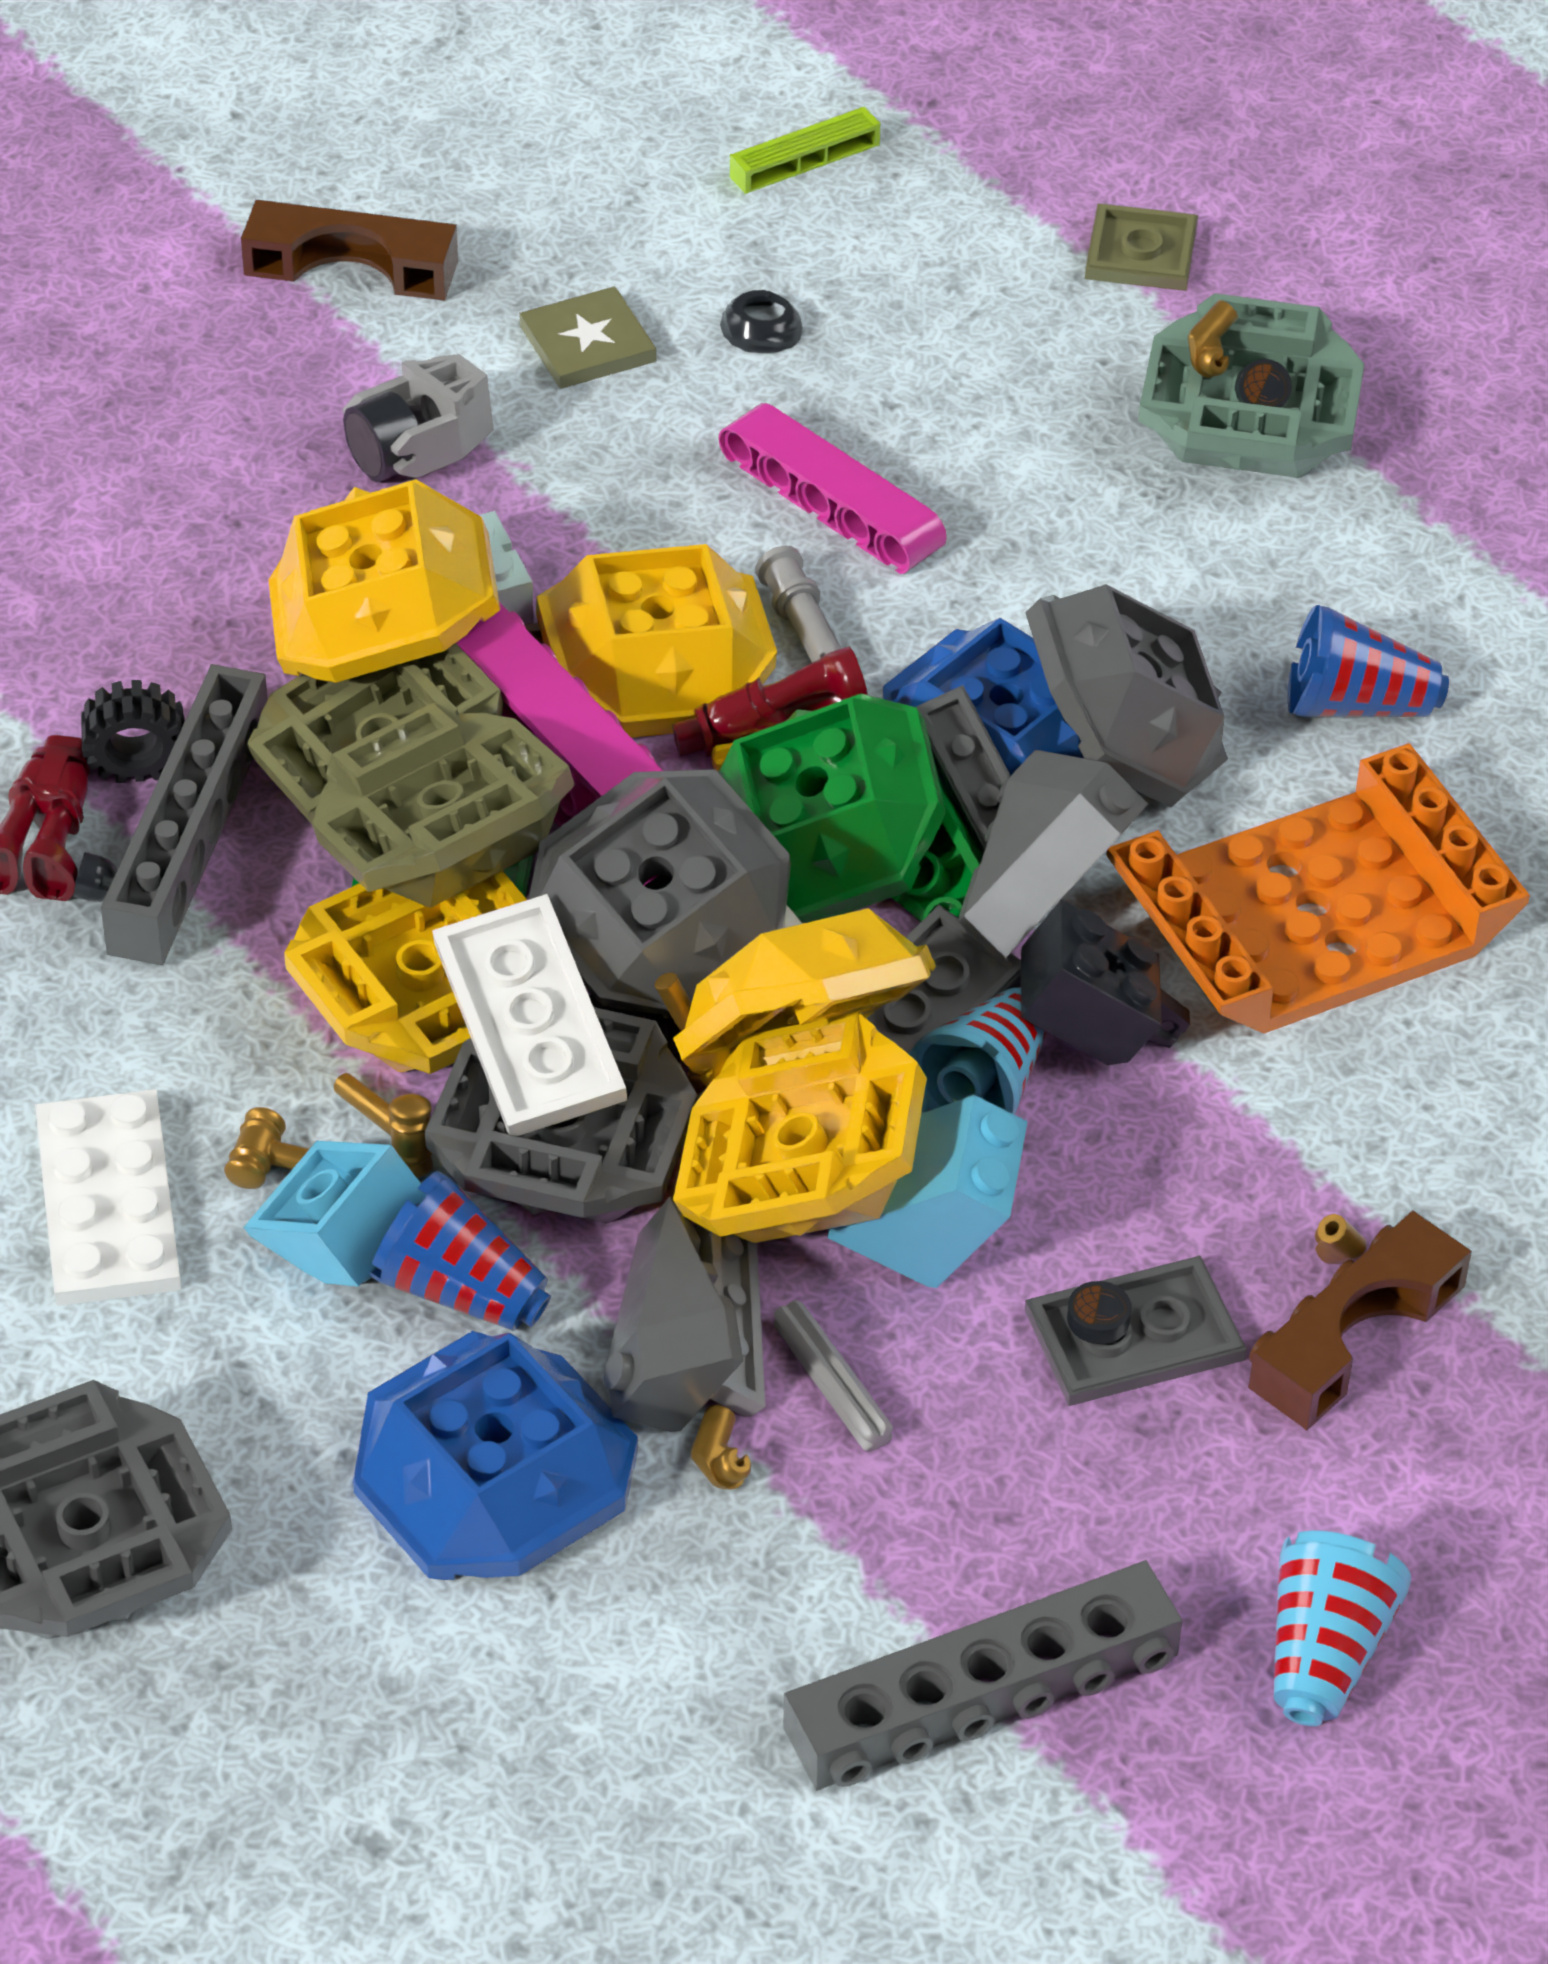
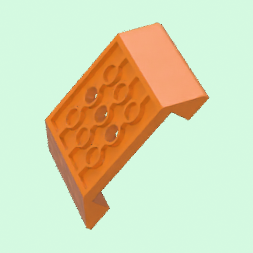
M1410 743L1361 759L1356 791L1354 793L1179 854L1173 851L1159 830L1111 846L1107 849L1106 853L1107 858L1219 1014L1263 1034L1475 957L1529 903L1530 894ZM1285 865L1295 869L1298 874L1287 877L1281 873L1270 872L1269 869L1273 866ZM1309 903L1317 904L1327 912L1316 916L1307 911H1300L1298 907ZM1337 942L1346 943L1355 948L1356 952L1345 955L1339 951L1329 950L1327 946Z

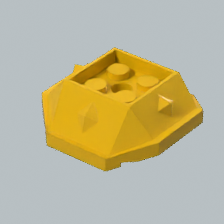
M417 479L371 493L354 487L344 501L294 516L283 556L268 580L276 655L284 674L300 676L302 673L317 680L334 683L443 652L465 637L479 620L485 622L500 611L489 532L483 518Z
M707 544L586 555L562 581L536 596L535 613L544 644L552 649L558 663L572 677L576 676L584 682L590 696L605 711L610 710L616 715L622 729L631 738L673 734L672 724L693 718L695 708L704 703L709 704L717 697L739 689L747 682H753L757 678H760L763 685L776 668L777 648L754 577L735 571Z
M503 870L432 908L383 888L368 892L359 883L308 907L298 926L294 940H290L284 952L285 966L345 1045L373 1054L398 1072L403 1073L416 1069L432 1074L455 1063L463 1042L471 1038L435 947L432 930L517 904L527 899Z
M869 908L762 933L696 985L685 1029L673 1039L682 1061L693 1073L700 1075L703 1084L708 1087L712 1080L734 1062L731 1055L746 1035L796 1024L803 1025L853 1012H859L867 1019L883 1005L898 1001L928 979L931 975L930 971H933L936 966L927 945L917 947Z
M859 1012L839 1015L803 1025L796 1024L746 1035L731 1055L734 1062L712 1080L692 1107L673 1199L683 1216L720 1237L734 1234L753 1243L793 1235L801 1236L804 1233L879 1219L897 1180L912 1172L927 1080L918 1062L896 1043L878 1032L876 1027Z

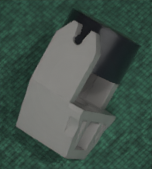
M460 354L433 357L424 361L409 360L402 362V376L357 393L343 408L345 438L356 464L372 481L377 483L397 474L418 478L462 460L494 430L487 374Z

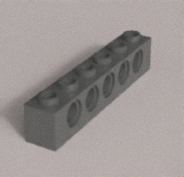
M214 664L210 665L101 905L107 955L164 965L253 762L247 743L253 730L258 727L261 712L268 699L266 674Z
M1147 1560L785 1692L783 1729L816 1791L834 1784L839 1787L852 1786L862 1781L871 1770L895 1761L901 1764L916 1762L925 1757L932 1747L959 1738L961 1741L975 1740L986 1734L996 1723L1018 1715L1025 1719L1033 1718L1048 1710L1055 1701L1077 1693L1083 1696L1095 1695L1106 1689L1114 1679L1138 1670L1141 1673L1149 1674L1162 1669L1173 1657L1178 1656L1183 1620ZM1105 1634V1635H1110V1636H1113V1637L1108 1638V1637H1102V1636H1099V1635ZM1046 1656V1657H1051V1658H1054V1659H1053V1660H1045V1659H1041V1658H1038V1657ZM978 1679H991L994 1682H982ZM918 1701H929V1702H932V1703H935V1704H932V1705H922V1704H919V1703H917V1702H918ZM866 1723L873 1725V1727L862 1728L855 1725Z

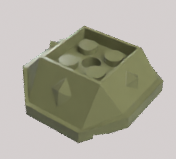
M455 643L443 652L337 683L317 680L301 674L269 695L261 712L258 727L253 730L247 744L252 758L312 824L319 796L328 781L326 772L331 754L431 703L457 707L459 714L489 713L499 716L503 714L504 703L500 689Z
M431 703L331 754L326 772L328 781L319 796L312 826L318 843L368 892L383 888L432 908L537 853L540 842L549 835L561 799L575 784L569 766L516 719L489 713L459 714L457 707Z

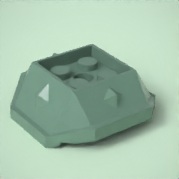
M1214 293L1197 305L1196 312L1176 320L1154 336L1140 401L1138 422L1155 430L1181 462L1299 478L1332 454L1351 450L1364 363L1351 346L1332 330V322L1320 307ZM1219 300H1223L1231 305L1238 314V319L1220 337L1224 351L1223 356H1229V365L1222 375L1206 378L1201 376L1192 367L1188 334ZM1260 359H1271L1283 365L1288 371L1292 382L1291 394L1285 405L1279 408L1239 402L1235 392V382L1243 367Z

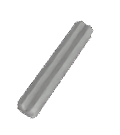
M797 1300L791 1301L786 1306H780L774 1313L776 1318L774 1327L864 1450L871 1452L880 1446L887 1445L892 1440L891 1432L893 1426L806 1306Z

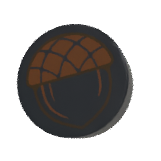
M1260 359L1247 364L1239 372L1235 382V392L1238 401L1249 404L1281 408L1288 401L1292 390L1291 378L1286 368L1271 359Z
M1091 1281L1080 1285L1072 1292L1068 1302L1067 1322L1070 1330L1078 1338L1092 1344H1108L1117 1341L1127 1332L1130 1325L1131 1301L1123 1289L1109 1282Z

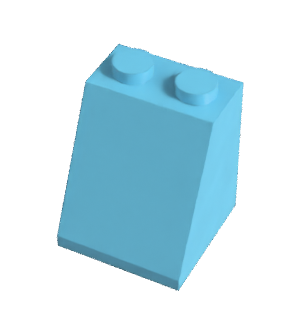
M976 1095L921 1113L912 1172L897 1180L880 1218L829 1228L827 1238L927 1287L937 1288L1010 1218L1028 1121Z

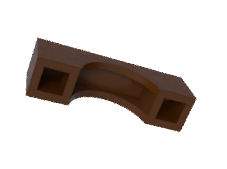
M256 199L241 236L244 276L294 282L308 270L322 264L345 261L356 262L371 266L382 272L392 284L395 295L445 301L458 264L457 224Z
M1414 1210L1396 1226H1385L1375 1236L1368 1251L1355 1262L1351 1259L1345 1261L1337 1269L1330 1284L1316 1297L1313 1295L1306 1296L1296 1306L1287 1323L1275 1333L1271 1330L1267 1331L1257 1340L1249 1355V1361L1252 1365L1248 1388L1305 1430H1308L1347 1395L1353 1357L1343 1342V1334L1363 1320L1383 1315H1399L1427 1322L1465 1287L1472 1251Z

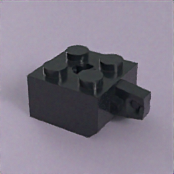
M1061 899L1021 947V1018L1106 1065L1128 1063L1148 1040L1170 1048L1190 1026V1010L1160 988L1159 954L1144 940L1134 936L1128 937L1108 926L1099 915L1091 910H1080Z

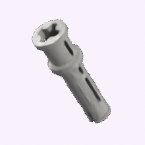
M785 545L775 547L759 558L755 566V573L761 584L769 586L773 594L772 606L777 615L790 620L811 662L820 659L829 652L841 649L818 605L820 603V590L815 581L806 577L802 570L803 558L798 549Z

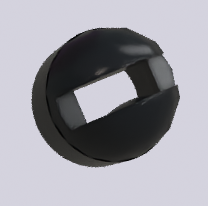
M84 852L73 897L94 902L103 901L110 888L102 885L103 877L114 878L117 872L116 866L105 857Z

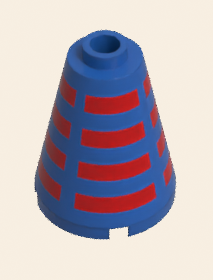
M1315 605L1310 610L1295 647L1302 649L1299 663H1291L1287 693L1289 713L1301 717H1428L1434 707L1441 708L1448 693L1449 677L1442 675V665L1440 662L1329 607Z
M440 1171L432 1173L417 1188L427 1194L421 1204L417 1203L415 1205L407 1200L390 1225L372 1261V1265L377 1267V1269L371 1271L370 1276L386 1286L512 1331H516L522 1323L530 1327L534 1326L551 1300V1295L544 1291L548 1278L449 1177Z

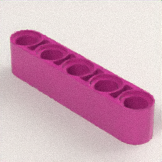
M760 403L719 432V446L726 459L731 462L737 460L742 464L739 466L741 469L770 488L776 486L780 489L777 493L807 513L815 512L819 515L816 519L849 540L853 537L858 541L855 545L887 566L892 563L898 567L895 571L899 574H905L946 543L945 527L938 515L930 508L768 403Z

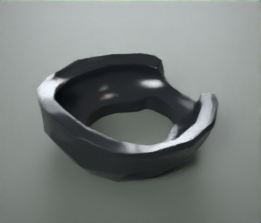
M752 290L734 298L722 313L720 322L723 337L733 346L745 352L771 353L792 348L800 341L803 330L800 315L795 307L787 299L767 290ZM774 303L785 308L783 315L773 320L755 319L744 311L746 306H772Z

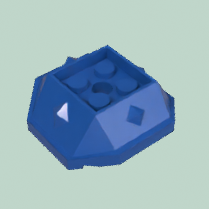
M1002 618L993 620L972 631L955 629L883 686L882 699L917 707L963 685L1010 775L1035 750L1084 758L1078 747L1081 743L1080 737L1064 720L1050 693L1033 637Z
M471 1331L368 1392L353 1477V1489L357 1498L429 1579L455 1580L456 1575L481 1578L521 1576L625 1511L633 1469H635L637 1460L638 1436L623 1420L612 1417L609 1405L563 1356L536 1349L512 1333L490 1336Z

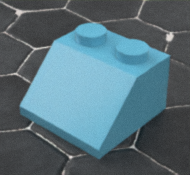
M316 1141L243 1228L252 1238L325 1284L359 1287L361 1283L371 1278L370 1272L377 1269V1267L372 1265L374 1256L390 1225L407 1200L415 1205L417 1203L421 1204L427 1194L417 1189L421 1183L392 1145Z

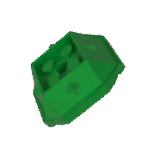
M865 694L855 695L815 711L796 710L785 722L734 740L721 769L718 771L790 854L791 867L787 906L802 924L846 914L910 891L920 871L918 864L932 844L946 814L925 719L917 707Z

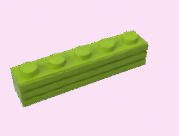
M865 106L730 154L729 177L745 194L879 146L881 123Z

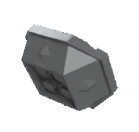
M1107 584L1064 598H1059L1055 595L1042 597L1025 612L1050 693L1064 720L1080 737L1081 743L1078 747L1085 759L1108 763L1134 790L1169 807H1173L1228 760L1222 743L1225 716L1218 699L1222 691L1215 687L1212 682L1195 630Z
M716 769L633 772L540 842L529 899L548 894L584 986L601 1006L632 1012L662 1014L664 1018L673 1019L654 985L661 975L670 972L675 973L692 1002L696 985L760 934L785 928L784 921L791 867L790 854ZM656 875H665L672 879L668 886L659 890H651L643 886L649 878Z
M593 1007L625 1084L627 1101L520 1136L508 1134L472 1039H467L462 1044L425 1130L426 1148L464 1191L520 1204L532 1215L552 1211L607 1224L637 1206L662 1201L686 1140L691 1110L697 1102V1093L681 1065L668 1049V1042L657 1022Z
M94 1379L0 1414V1629L23 1631L45 1639H51L56 1636L70 1637L111 1620H127L136 1610L196 1586L231 1533L232 1523L231 1515L181 1419L149 1404L121 1397L118 1390Z

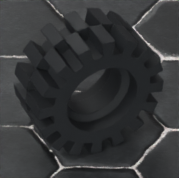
M131 680L132 688L126 689L123 688L121 681L111 683L112 693H108L103 687L95 691V700L88 698L84 704V711H81L83 758H87L88 767L91 770L98 768L99 776L106 780L114 773L116 783H126L127 777H135V782L145 781L144 776L151 774L154 780H159L185 722L181 702H175V694L169 689L161 694L159 684L151 682L148 689H142L141 680ZM133 728L150 731L145 735L135 737L117 734V732Z

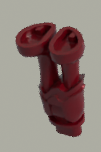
M850 646L829 652L776 683L763 686L760 678H757L753 682H747L739 689L717 697L709 704L704 703L694 709L693 718L672 724L674 741L680 757L704 750L706 756L709 757L716 745L733 743L734 740L785 722L796 710L815 711L858 694L868 695L865 680L855 653Z
M63 735L48 736L44 746L34 750L31 759L25 763L18 777L13 782L8 795L10 808L0 824V894L8 895L15 890L21 874L24 843L34 821L39 831L24 857L23 871L25 883L30 893L36 898L67 901L72 897L78 876V868L65 849L66 841L69 834L76 835L79 832L80 824L83 822V806L88 791L87 777L90 772L87 758H83L82 738Z

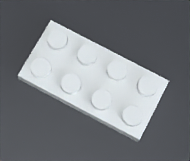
M548 894L432 930L435 947L509 1135L520 1136L627 1101L625 1084Z
M157 1089L35 1104L56 1306L182 1290Z

